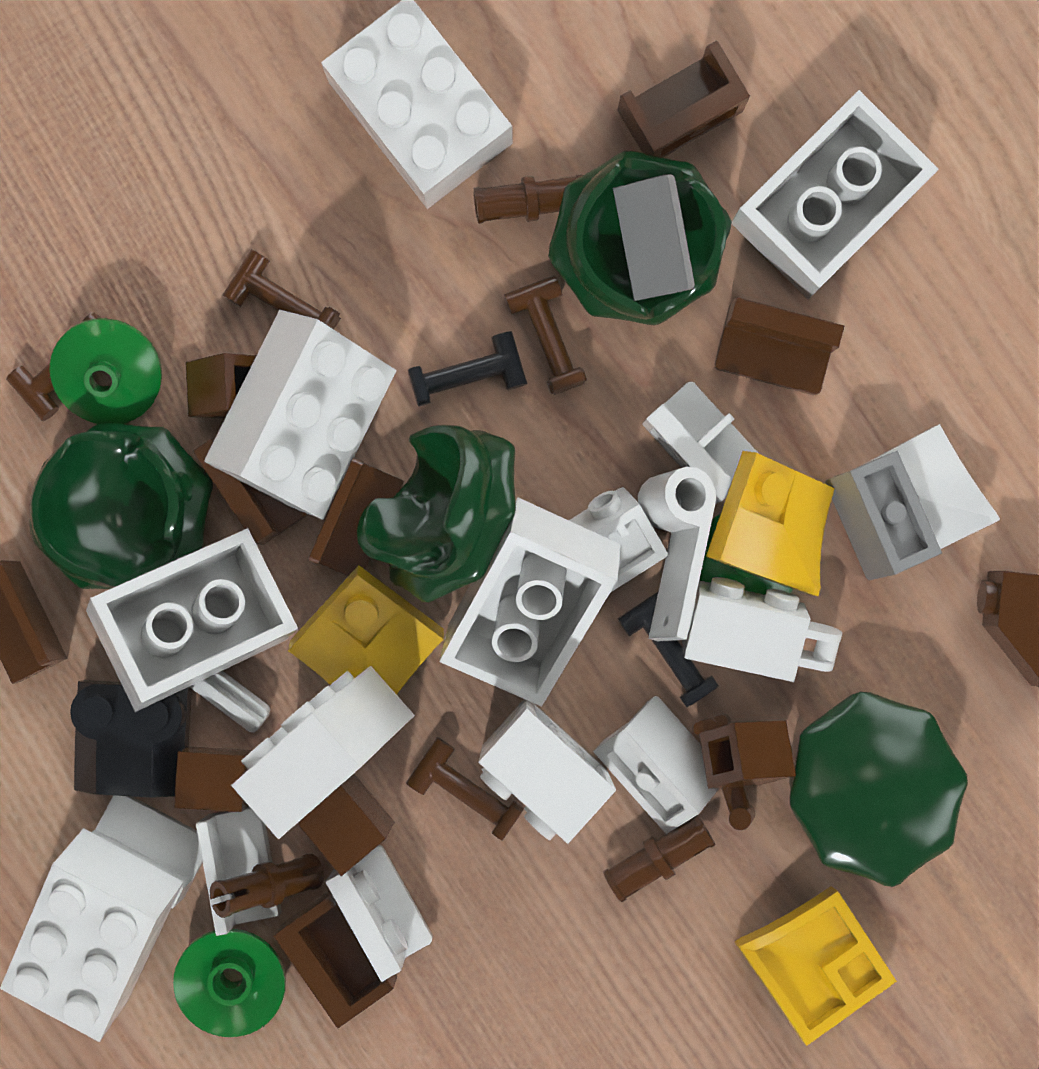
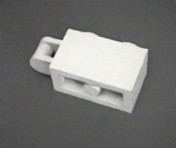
M721 577L712 578L711 583L699 581L691 627L687 640H682L685 659L794 682L798 666L824 672L833 670L843 633L835 627L810 621L805 603H800L798 596L777 589H768L766 595L745 591V586L740 582ZM806 638L817 640L814 652L803 650Z

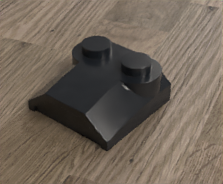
M78 681L77 695L73 699L70 709L71 720L75 727L74 790L96 795L150 798L175 797L178 751L189 747L192 689L187 687L135 712L121 682Z

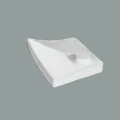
M940 424L871 460H876L898 450L940 549L1000 520L996 511L982 494L959 459Z

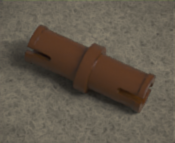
M583 175L536 182L533 176L522 177L520 184L488 188L476 187L474 188L473 196L477 222L481 224L485 221L525 217L526 221L529 222L537 221L541 214L559 212L565 187L568 183Z
M696 815L658 840L653 836L643 842L645 848L614 867L604 870L603 874L619 901L624 902L627 900V897L658 878L663 877L665 880H668L676 875L674 871L676 867L716 844L700 817Z
M305 854L300 858L277 865L272 862H263L254 866L250 873L215 881L210 887V900L227 894H231L232 899L212 905L213 910L219 917L226 918L234 913L259 905L263 908L278 906L285 897L320 888L324 881V871L304 876L303 871L321 866L322 864L314 854Z

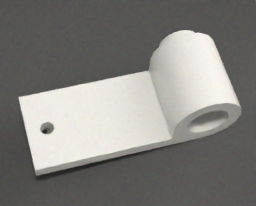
M683 467L651 477L642 484L638 493V503L651 525L655 528L671 532L667 550L669 556L665 559L648 638L655 641L687 640L692 623L695 598L716 503V490L713 481L704 471L696 467Z

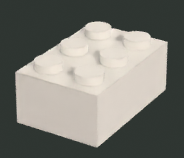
M401 0L321 62L329 84L427 209L513 144L511 123L414 0Z
M858 90L740 207L732 221V225L809 299L939 169Z
M279 310L204 462L285 505L324 520L349 465L397 370L320 320Z
M517 497L515 501V515L505 531L486 573L481 579L470 584L448 624L439 662L542 707L618 580L621 544Z
M248 528L91 597L86 609L135 712L286 641L298 629Z
M372 666L368 667L356 678L349 671H346L330 686L325 687L312 700L307 701L281 724L282 727L270 738H266L243 758L241 762L248 770L231 786L272 833L280 839L360 769L415 715Z
M524 699L482 745L478 762L483 766L481 769L483 772L480 776L481 779L504 800H507L513 794L526 805L524 810L527 813L524 815V818L548 840H551L557 834L568 844L616 791L607 769L540 708L528 700Z
M83 828L52 864L0 989L100 1042L127 1003L184 881Z

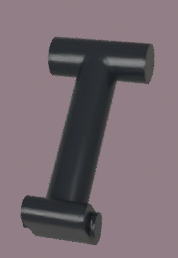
M512 331L491 337L495 354L424 374L420 366L408 369V376L418 407L431 403L430 394L501 374L507 390L527 385Z
M658 592L617 618L629 637L644 628L649 636ZM652 640L686 692L681 694L680 699L686 707L692 706L719 687L712 675L704 679L692 660L684 658L683 647L678 640Z

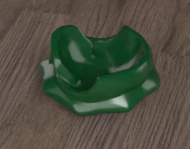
M623 151L592 171L568 183L565 187L556 226L549 246L548 257L588 314L594 317L632 321L652 326L659 325L700 297L710 293L716 286L732 220L727 211L720 205L717 197L711 192L697 168L691 163L637 151ZM672 174L676 181L695 285L691 290L634 301L613 188Z
M111 422L99 423L86 432L67 438L43 463L34 483L30 499V535L35 545L77 587L82 589H112L202 548L205 520L213 489V481L206 470L193 460L166 428Z
M458 425L431 426L410 435L409 442L417 452L416 465L411 477L394 497L373 500L367 505L360 516L357 526V538L363 552L373 559L388 563L390 581L394 585L404 588L422 602L430 603L481 579L486 573L497 547L515 515V447L511 442L502 437L481 430L470 431Z
M860 691L848 696L802 731L799 736L797 756L794 761L796 776L789 778V802L794 816L815 848L820 861L825 866L868 878L884 886L895 887L954 844L959 811L967 789L968 778L966 771L945 739L935 717L930 712L870 692Z

